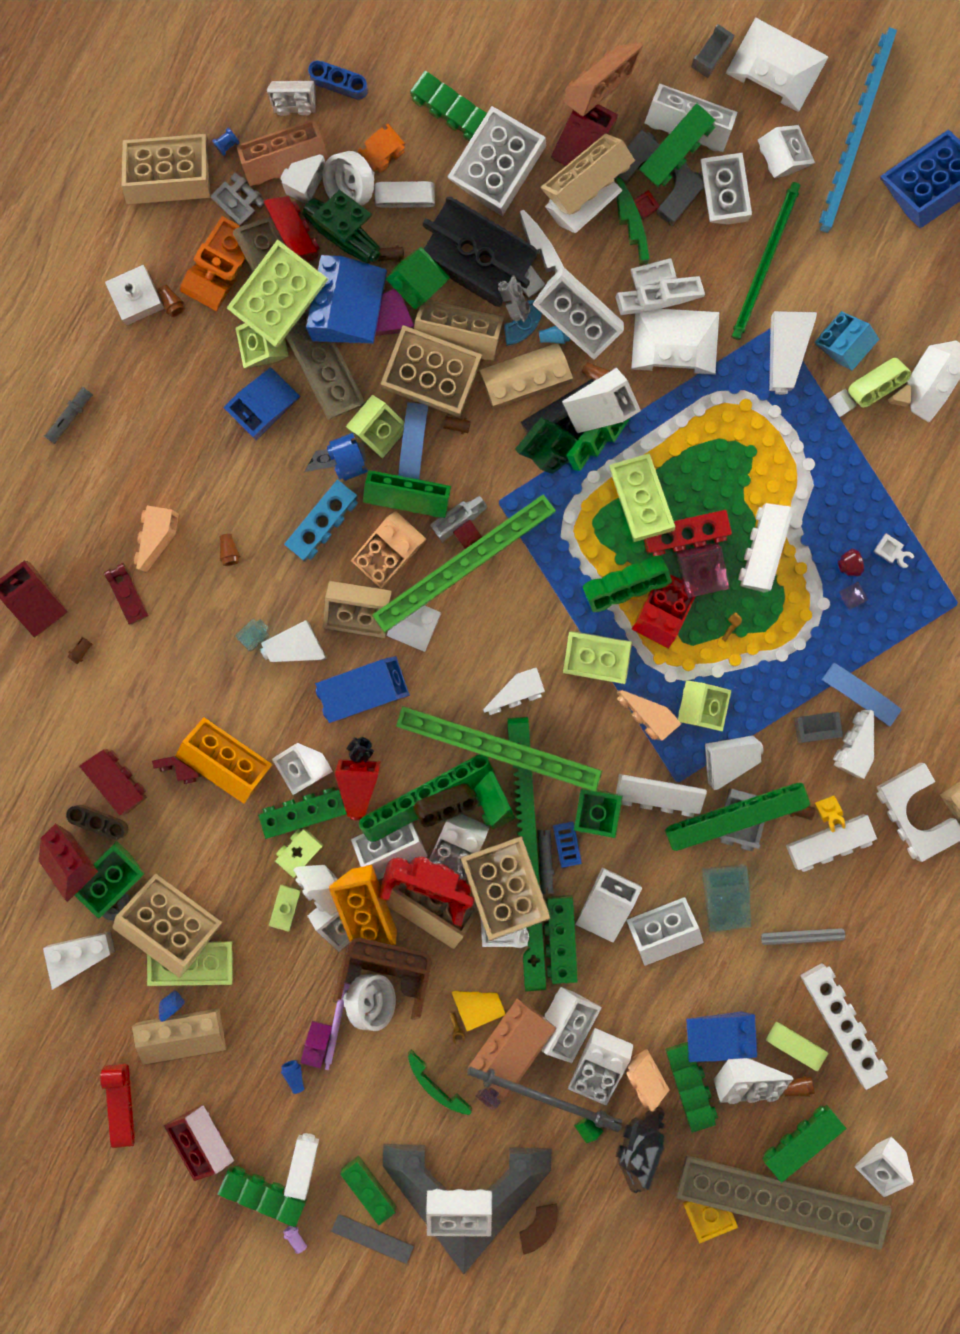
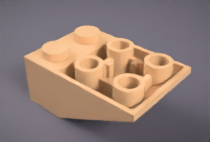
M147 506L146 510H143L141 516V523H144L143 531H140L138 535L140 549L139 552H136L134 564L137 565L136 569L148 572L176 535L178 513L171 509Z
M395 511L382 522L352 558L351 562L382 589L426 541V538Z
M623 690L616 692L619 695L617 700L624 708L629 707L633 711L631 716L638 724L643 723L647 727L645 732L652 740H664L681 725L667 707Z
M648 1049L631 1057L625 1071L633 1088L636 1089L644 1108L649 1106L652 1112L669 1092V1088Z

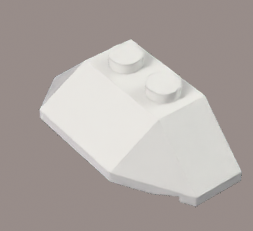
M958 341L929 345L911 373L910 379L907 381V385L911 386V412L927 422L933 419L960 380V343Z

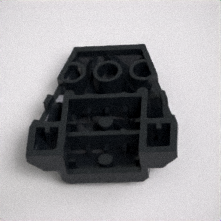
M656 1107L652 1112L651 1110L647 1111L644 1120L634 1118L631 1120L630 1125L625 1126L623 1145H619L616 1152L619 1166L633 1193L650 1189L664 1149V1134L659 1132V1129L664 1128V1123H662L664 1111L660 1107Z

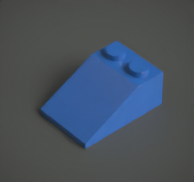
M740 1011L686 1019L689 1062L727 1061L728 1059L757 1057L754 1014Z

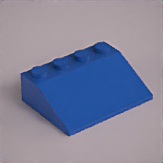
M949 129L880 176V179L907 217L920 229L960 202V139Z
M321 255L318 271L329 280L311 302L306 328L312 341L374 344L387 270L344 256Z

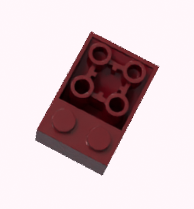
M599 104L584 116H581L573 109L550 158L567 166L604 134L610 135L617 122L618 114Z
M24 560L0 578L1 601L34 638L68 613L31 562Z

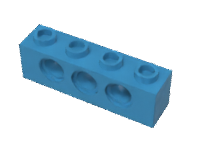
M337 479L284 545L305 562L307 559L311 561L318 553L316 548L321 543L325 544L331 537L330 531L334 527L338 528L345 520L344 514L348 510L351 512L356 507L358 496ZM340 501L342 503L341 509L339 511L331 510L332 502ZM327 517L329 520L328 525L323 528L319 527L317 524L319 518ZM308 533L315 535V540L311 544H307L304 541V537Z

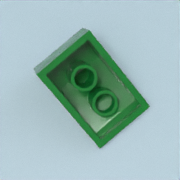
M493 771L489 772L477 784L474 791L478 801L477 807L482 806L485 812L482 814V818L486 826L491 825L494 830L516 818Z

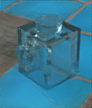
M252 619L235 637L248 651L252 652L270 635L267 632L269 627L261 619L259 621Z

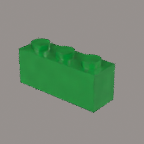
M357 1156L342 1168L340 1175L378 1226L396 1213V1204L360 1156Z

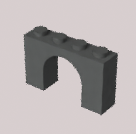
M641 130L627 148L635 162L630 165L626 172L620 173L614 180L622 178L624 184L627 185L660 146L651 133H645ZM686 162L679 170L675 168L671 172L674 180V189L660 205L656 213L671 227H673L704 189L703 176L698 172L694 173L691 171Z

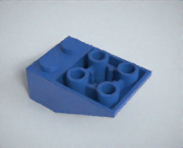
M270 367L239 391L223 408L257 441L300 398V395Z

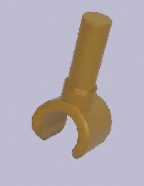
M736 612L727 619L732 625L722 637V640L725 642L732 631L742 622L741 617Z
M455 1012L450 1013L454 1030L452 1040L456 1044L455 1036L461 1035L464 1042L465 1034L458 1026Z

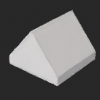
M846 389L828 399L839 417L857 406Z

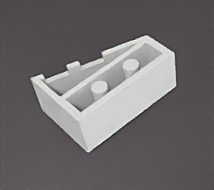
M108 931L44 947L43 951L52 990L114 953L111 932Z

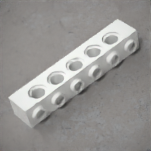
M821 963L801 974V979L862 1087L867 1090L887 1079L888 1076L885 1071L888 1069L882 1059L878 1060L875 1052H877L875 1045L871 1040L867 1041L864 1035L867 1031L861 1022L857 1023L854 1017L856 1011L851 1003L847 1004L843 997L846 994L841 985L837 986L833 979L836 976L830 966L826 968ZM824 983H828V992L821 993V985ZM839 1002V1009L835 1012H832V1003ZM849 1020L850 1027L846 1030H842V1022ZM855 1039H860L861 1041L858 1048H852L851 1046ZM871 1058V1063L867 1067H863V1059Z

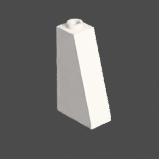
M774 311L771 315L769 391H775V394L783 395L788 394V391L794 388L817 312Z

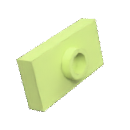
M280 885L269 926L290 931L301 890Z

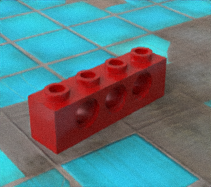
M727 510L673 521L675 531L667 533L672 537L671 544H664L662 542V534L644 539L647 555L653 553V556H661L666 554L665 550L673 549L674 552L686 550V546L694 544V548L707 545L706 541L714 540L715 543L727 541V537L732 535ZM704 524H709L713 528L711 535L704 534L702 530ZM683 529H689L692 532L690 540L683 538Z

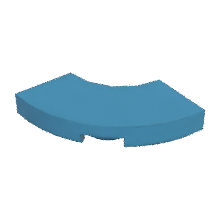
M535 300L528 301L530 313L524 323L521 319L504 324L506 346L522 342L537 328L542 313L533 305Z

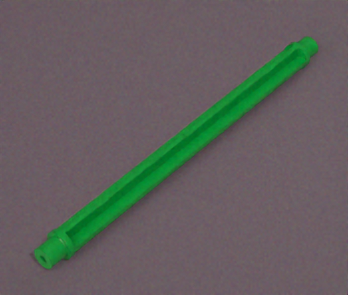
M792 182L790 189H787L784 203L736 325L733 327L734 331L731 337L735 340H740L742 334L746 331V325L796 198L799 196L798 191L801 185L797 182Z

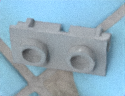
M512 276L509 283L506 281L500 282L498 290L504 302L511 300V302L505 305L511 319H514V321L522 319L524 323L530 313V305L528 301H525L520 283L517 282L515 276Z

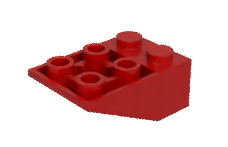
M671 574L672 582L670 584L650 591L631 628L633 631L668 649L676 639L699 590Z

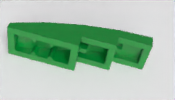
M617 178L616 184L622 189V192L617 195L619 225H628L629 245L638 244L639 265H646L650 258L642 220L622 178Z
M630 418L621 423L585 431L567 454L573 470L581 471L590 456L598 457L607 442L614 443Z

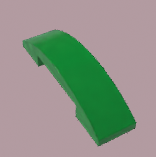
M411 1049L408 1052L409 1064L424 1090L443 1106L455 1112L470 1115L472 1107L458 1093L451 1099L423 1073L426 1063Z

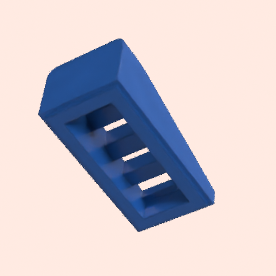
M574 822L553 825L561 868L582 864L576 832L574 831ZM566 829L571 830V833L559 835L558 832ZM572 837L573 840L564 843L560 842V839ZM574 846V850L562 852L563 847ZM573 854L576 855V858L564 860L563 857Z
M176 990L160 1001L159 1019L161 1022L167 1020L185 1004L184 999Z

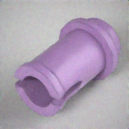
M288 1226L283 1231V1237L289 1241L295 1253L299 1254L307 1248V1244H305L300 1236L298 1227Z

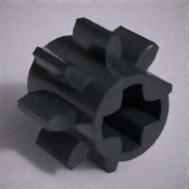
M354 737L346 748L350 751V759L357 763L362 761L367 763L374 753V750L371 749L372 743L364 737L359 739Z

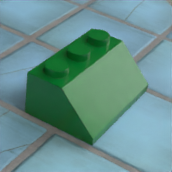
M118 841L93 864L98 872L74 895L98 919L145 874L133 856Z

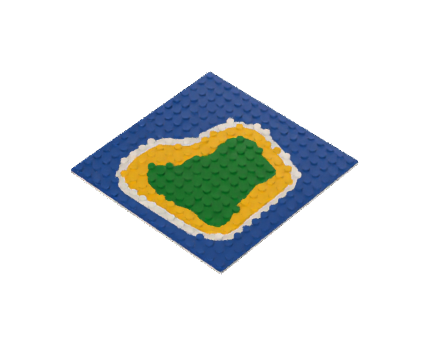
M771 328L716 362L715 375L697 374L633 415L614 443L607 442L598 457L590 456L581 471L573 470L569 462L553 474L544 471L499 500V505L508 519L543 494L556 510L552 516L520 538L580 633L632 641L626 683L612 682L617 691L623 690L667 707L678 719L686 680L731 690L723 731L680 722V726L664 740L660 741L657 739L652 740L645 732L647 727L643 723H639L676 782H681L706 766V743L755 735L830 687L822 679L833 663L852 673L958 604L951 590L804 361H802L795 386L791 391H788V394L780 395L775 394V391H769ZM649 453L673 521L727 510L732 535L727 537V541L715 543L714 540L706 541L707 545L694 548V544L686 546V550L674 552L673 549L665 550V555H661L671 575L699 589L682 627L669 649L631 629L650 592L642 596L632 597L624 603L612 605L606 610L592 612L582 587L590 580L602 579L611 572L622 571L629 565L642 563L653 556V553L647 555L644 539L634 542L609 469L610 464ZM766 503L793 507L794 511L771 590L763 593L740 586L741 581L738 578L741 568L745 569L747 563L744 557L747 548H751L753 540H750V535L753 527L757 528L759 520H756V514L759 507L762 508ZM709 524L703 525L702 530L704 534L711 535L713 528ZM683 529V538L690 540L692 532L689 529ZM664 533L661 536V540L664 544H671L672 537ZM887 533L902 543L904 546L901 551L911 552L914 555L913 559L904 556L903 562L908 565L907 568L900 567L896 559L893 563H889L873 552L884 534ZM852 548L860 552L863 560L864 572L861 576H847L844 572L841 573L838 566L841 556ZM736 612L741 617L742 622L732 631L725 642L722 640V637L732 625L727 619Z

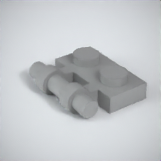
M234 173L230 179L235 184L231 187L224 182L211 195V198L238 225L243 226L255 214V210L251 205L255 203L259 208H262L265 203L261 198V194L257 190L254 191L244 177ZM240 190L248 196L245 200L238 194Z

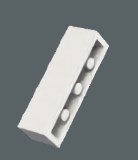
M863 814L845 821L846 828L844 829L840 824L834 826L835 832H831L827 828L787 844L786 847L795 869L805 872L813 869V864L818 862L825 864L833 861V856L838 854L845 856L853 852L852 849L856 847L866 848L873 844L872 841L876 840L877 837L868 815Z

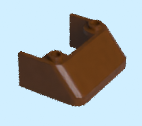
M354 938L347 946L339 970L333 1002L337 1003L342 999L345 983H352L355 978L360 976L361 970L365 969L402 978L400 985L402 993L405 996L415 998L411 1019L421 1018L431 969V958L425 952L364 938Z

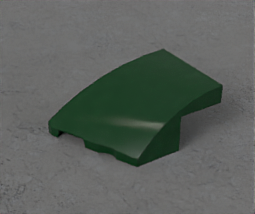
M541 417L515 450L519 455L532 459L540 470L553 474L563 465L569 463L567 454L579 438L559 425Z

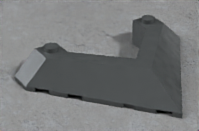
M383 1144L384 1169L427 1225V1190H448L425 1167V1145ZM509 1147V1169L486 1190L492 1191L491 1236H435L463 1274L466 1273L550 1173L551 1148Z

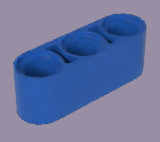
M319 60L313 61L309 65L310 79L314 81L316 86L357 100L366 97L368 88L364 76ZM317 70L324 72L321 76L313 75ZM336 77L343 78L341 83L333 82ZM355 84H361L363 85V88L360 90H354L353 86Z

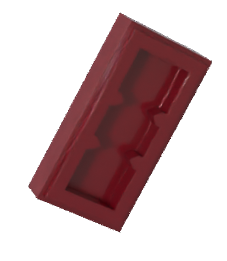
M468 520L453 531L464 549L482 538L471 520Z

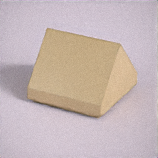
M906 385L889 398L888 402L890 404L908 406L911 403V386Z

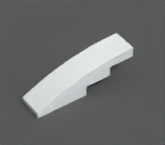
M521 210L519 217L527 242L534 246L538 254L541 255L546 273L555 271L556 274L563 267V264L553 245L539 225L525 210Z
M700 276L661 280L658 285L639 286L637 291L619 292L615 298L620 315L682 304L704 297L705 292Z

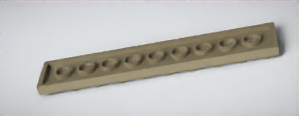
M271 217L238 227L233 231L252 272H254L277 240L284 244ZM310 304L286 338L328 420L362 407L365 401L335 342L312 341L306 328Z
M688 1155L685 1157L676 1193L677 1199L880 1250L883 1247L892 1211L890 1206L787 1180L781 1183L775 1177Z

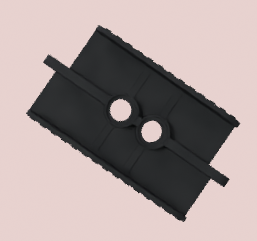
M451 196L446 198V203L434 222L427 218L423 221V227L433 233L424 250L450 277L449 279H452L497 307H501L503 302L498 290L500 282L506 281L509 283L512 276H515L517 282L523 288H528L530 281L524 276L538 254L537 249L530 243ZM465 244H470L473 247L470 252H464L461 248ZM482 255H488L491 260L488 263H482L479 258Z

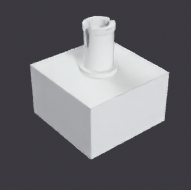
M144 265L105 282L119 315L126 325L164 309L160 296Z

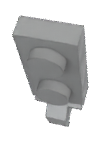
M479 495L471 502H461L448 511L445 518L440 517L431 523L430 526L443 542L454 534L453 531L468 520L473 521L487 508V505Z

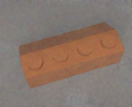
M643 44L619 45L612 51H607L600 61L596 60L587 72L583 71L575 82L571 81L565 89L566 96L563 102L581 116L587 114L632 75Z
M315 119L236 145L249 186L261 185L267 180L281 178L283 171L286 168L289 169L291 163L319 154L324 156L325 160L329 158Z
M517 998L469 1067L484 1072L492 1068L495 1071V1076L518 1084L557 1028L531 1005ZM494 1084L490 1085V1087L506 1098L512 1092Z

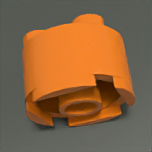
M386 124V130L380 128L366 140L364 144L367 147L364 150L360 147L357 151L365 158L369 167L374 172L378 171L381 174L389 167L388 163L393 157L397 160L405 153V142L390 124Z

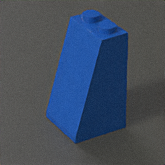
M396 656L381 659L315 683L317 687L316 695L322 702L324 707L322 709L323 715L329 723L410 696Z

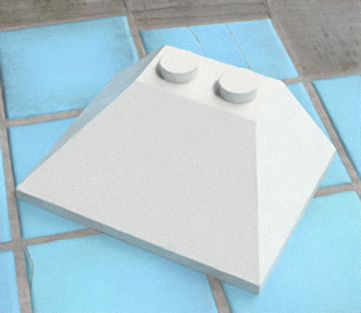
M755 17L726 74L743 83L746 78L782 96L783 98L780 103L799 112L828 56Z
M657 309L635 313L631 369L652 371L653 366L694 369V373L715 375L719 312Z

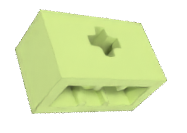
M306 828L302 831L298 829L290 838L292 843L288 847L283 845L276 853L278 858L275 862L293 878L296 876L293 869L305 866L323 846ZM295 847L297 849L301 847L302 856H295V850L293 848Z

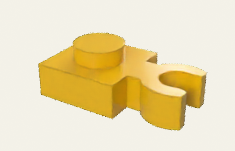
M835 796L815 802V808L823 823L829 821L831 832H835V824H840L843 829L846 828L845 820L841 817L843 816V811Z

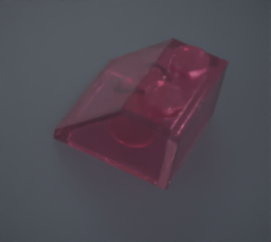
M718 543L676 552L680 575L688 598L729 589L723 552Z

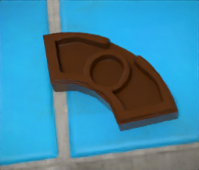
M557 1203L536 1207V1216L533 1223L527 1229L519 1232L523 1255L534 1252L542 1247L553 1234L558 1217Z

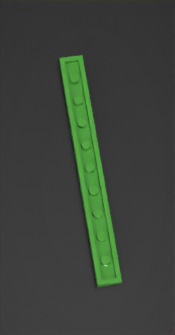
M544 494L375 612L372 617L384 633L388 632L552 516L556 510Z
M405 706L401 708L396 727L592 791H597L603 772L602 770Z

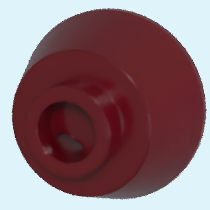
M856 549L848 550L841 556V560L838 561L841 573L844 572L847 576H861L864 572L861 554Z

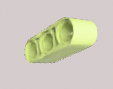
M892 358L852 383L848 393L861 407H868L905 384L911 377V371L898 358Z
M777 1021L765 1039L770 1044L817 1072L829 1054L824 1049Z

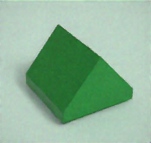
M587 1118L574 1125L586 1143L596 1141L604 1132L602 1128L595 1126L594 1121Z

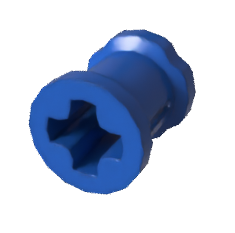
M229 128L217 140H212L217 150L223 156L226 155V151L232 146L240 144L238 138Z

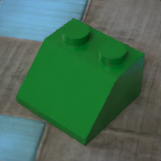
M419 247L397 264L386 280L415 310L437 292L450 277L422 247Z
M581 788L574 831L616 838L623 796L599 789L592 791Z

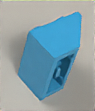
M841 311L814 343L836 363L853 371L879 341V338L869 323Z

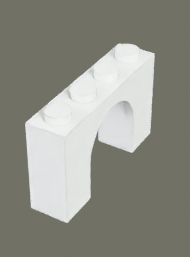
M918 763L877 786L879 791L877 796L882 804L885 803L889 809L887 814L890 820L898 825L899 829L897 832L900 838L908 843L909 848L907 850L912 859L920 862L960 841V825L954 818H949L928 830L916 829L907 818L906 806L911 796L935 782L925 763Z

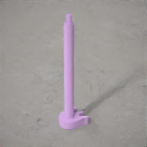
M345 983L342 999L337 1002L324 1062L326 1063L325 1070H329V1066L332 1064L344 1008L343 997L351 983Z

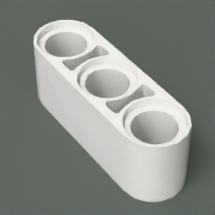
M378 182L374 184L376 207L422 208L435 206V183Z

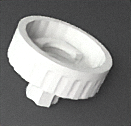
M354 151L338 153L329 157L324 165V188L329 198L340 189L362 206L372 197L375 172L359 153Z
M362 974L351 983L348 993H345L343 997L349 1021L354 1027L361 1030L379 1031L385 1028L393 1017L396 996L392 983L385 976Z

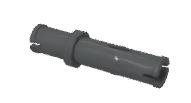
M82 386L72 401L69 400L67 408L44 437L55 444L77 414L82 413V408L93 394Z
M537 830L541 893L546 894L547 887L548 894L554 893L551 830H545V836L543 830Z

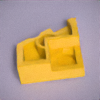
M458 990L451 992L467 1031L506 1015L498 993L462 992Z

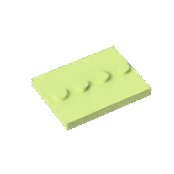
M277 240L228 305L227 309L278 348L329 279Z

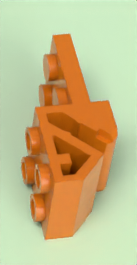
M223 216L219 219L206 242L202 243L193 260L196 262V265L187 270L180 286V292L216 312L235 284L238 272L246 261L233 234L234 229L241 226Z

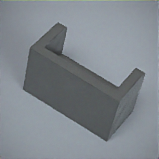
M717 24L700 53L694 57L691 67L709 78L731 46L735 35Z
M839 712L794 718L798 743L843 737Z

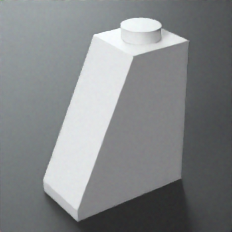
M307 620L261 643L263 648L260 651L264 659H269L270 662L327 659Z
M754 736L706 743L708 784L714 790L720 789L761 763V754H763L762 743Z
M303 1133V1135L298 1136L284 1196L305 1200L319 1144V1139L315 1138V1135Z

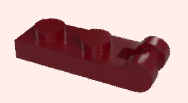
M121 563L114 570L104 571V575L114 592L128 624L131 625L149 615L125 564ZM122 575L124 581L117 583L115 578Z

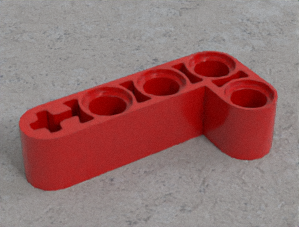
M128 1064L106 1065L101 1070L100 1083L101 1088L106 1089L111 1148L131 1147L135 1143L129 1066Z

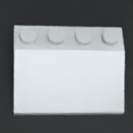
M491 106L448 175V179L481 204L503 216L544 151L546 138Z

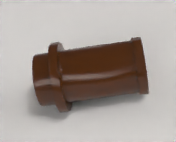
M399 245L392 248H380L379 250L381 253L378 258L379 262L390 260L400 262V260H404V249L399 247Z
M446 415L443 429L459 431L464 435V433H469L471 421H468L467 418L463 420Z
M81 637L74 649L68 652V658L76 664L82 662L83 656L93 644L84 637Z
M808 806L803 810L791 813L790 817L798 816L812 820L815 814V807Z

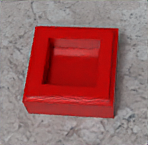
M649 190L634 199L642 220L656 212L660 207Z

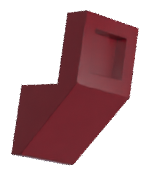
M175 756L152 760L153 769L160 768V772L172 770V765H174L177 781L183 780L184 784L197 782L196 778L201 777L200 773Z

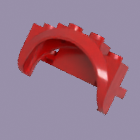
M400 857L390 860L387 864L379 892L380 899L389 901L394 886H398L401 882L407 886L408 890L444 903L448 902L453 924L459 927L462 925L465 911L473 906L474 897L470 896V885L466 884V881L458 879L459 874H456L447 865H436L425 857H415L409 863L406 859Z

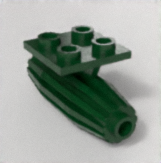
M340 189L326 203L316 198H312L306 203L302 214L320 234L347 254L367 264L378 260L381 254L379 252L380 246L361 228L372 217V213Z

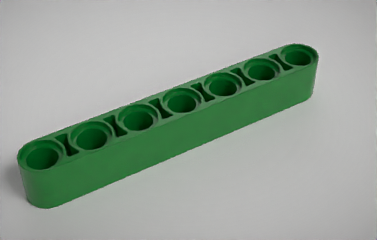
M482 754L476 755L365 815L359 821V827L368 841L376 842L417 820L418 817L413 809L417 801L463 783L468 784L473 790L489 772L493 771L495 775V770L487 756Z
M795 783L672 824L665 829V833L672 850L678 851L803 810L811 802L804 784Z

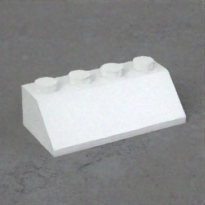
M659 84L644 124L649 125L655 130L661 129L670 134L693 106L698 103L716 120L713 124L716 128L708 137L704 135L699 142L712 151L723 152L737 112Z
M564 267L547 282L533 302V305L594 360L624 329V322Z
M769 503L764 504L762 508L759 507L756 514V520H759L757 528L753 527L750 535V540H753L751 548H747L744 557L747 563L745 569L741 568L738 578L741 581L740 586L763 593L771 590L794 511L793 507Z
M619 774L616 794L623 796L621 805L632 806L633 802L640 804V808L652 810L653 806L661 807V811L667 813L679 810L682 811L681 815L694 817V813L700 814L707 792L703 788Z

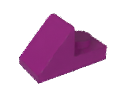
M315 1021L311 1022L300 1063L321 1069L332 1026Z

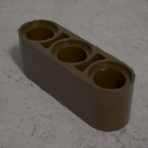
M463 783L417 801L413 809L423 827H430L473 810L477 806L478 801L471 787Z
M72 806L66 812V818L69 823L104 837L117 840L123 838L128 833L129 828L125 821L87 806ZM76 809L82 812L80 820H76L73 816ZM96 816L102 820L100 828L95 827L93 824V819ZM114 824L120 825L122 829L120 835L114 834L112 830Z

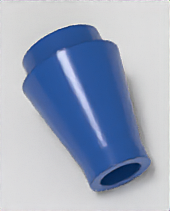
M297 1060L284 1063L281 1066V1074L290 1086L292 1093L302 1092L305 1088L301 1065L298 1064Z

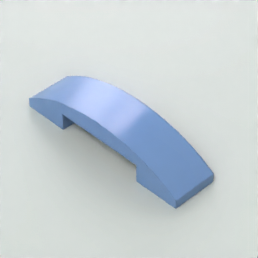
M407 403L398 476L418 480L420 478L428 413L427 405Z
M836 663L831 665L822 679L825 683L864 709L874 711V716L889 727L902 710L881 693Z

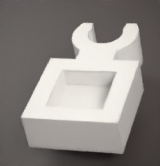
M887 533L884 534L873 551L889 563H893L896 559L898 565L902 568L908 567L903 562L904 556L910 559L914 558L911 552L901 551L904 545Z

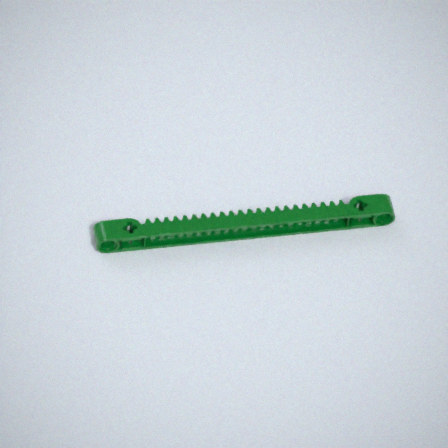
M528 717L507 718L508 740L530 747ZM513 765V768L518 769L513 775L519 777L518 780L514 781V784L519 786L514 792L520 794V796L515 798V801L519 802L520 805L515 806V808L521 811V813L516 815V818L522 820L517 823V827L522 828L517 831V835L523 837V842L539 884L532 771ZM542 922L527 928L529 933L527 943L530 948L523 954L525 992L546 990ZM533 954L536 956V958H539V960H536V964H532L531 961L528 960L531 959V955Z

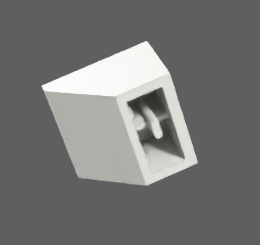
M325 865L301 866L293 869L297 875L296 882L304 889L302 890L303 894L310 901L314 899L315 905L321 912L325 910L330 916L337 912L329 886L338 878Z

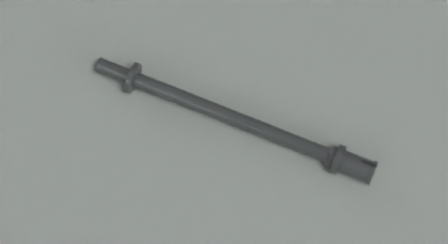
M469 1067L467 1075L483 1080L484 1087L486 1088L491 1084L497 1085L592 1120L595 1126L599 1128L605 1127L619 1132L622 1125L618 1124H622V1119L607 1115L605 1111L600 1110L595 1113L495 1076V1071L492 1068L484 1072Z

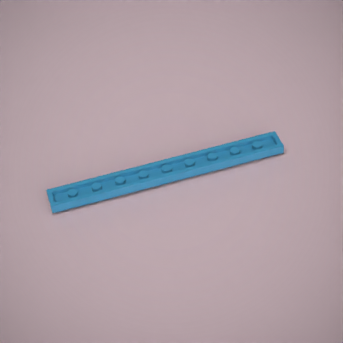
M889 27L886 34L882 33L877 45L880 46L879 54L875 53L871 66H874L872 73L867 75L864 85L868 87L866 93L862 92L858 105H861L859 113L855 112L851 124L855 126L853 132L849 131L845 144L848 147L846 152L843 151L838 164H841L839 172H835L832 180L835 186L833 191H829L825 202L828 204L827 210L822 211L819 223H822L820 231L828 233L832 228L897 29Z

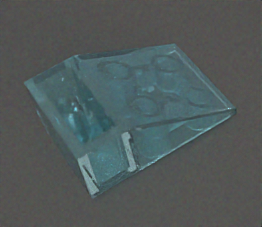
M738 864L702 869L709 932L751 927L747 866Z

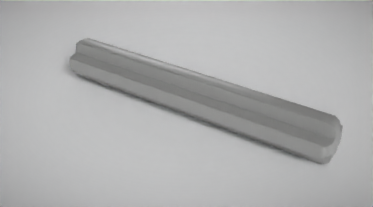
M842 928L761 934L763 945L845 940V931Z

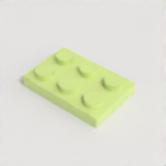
M570 631L563 673L625 684L632 641Z

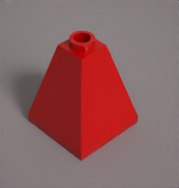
M339 759L335 776L347 817H350L351 820L358 821L365 816L378 778L381 761H367V763L362 761L357 763L353 760Z

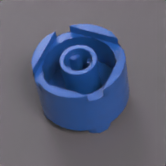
M353 433L329 441L330 445L327 446L331 460H336L335 471L339 480L344 479L346 481L368 472L367 467L363 468L365 461L357 440L352 441L354 438Z

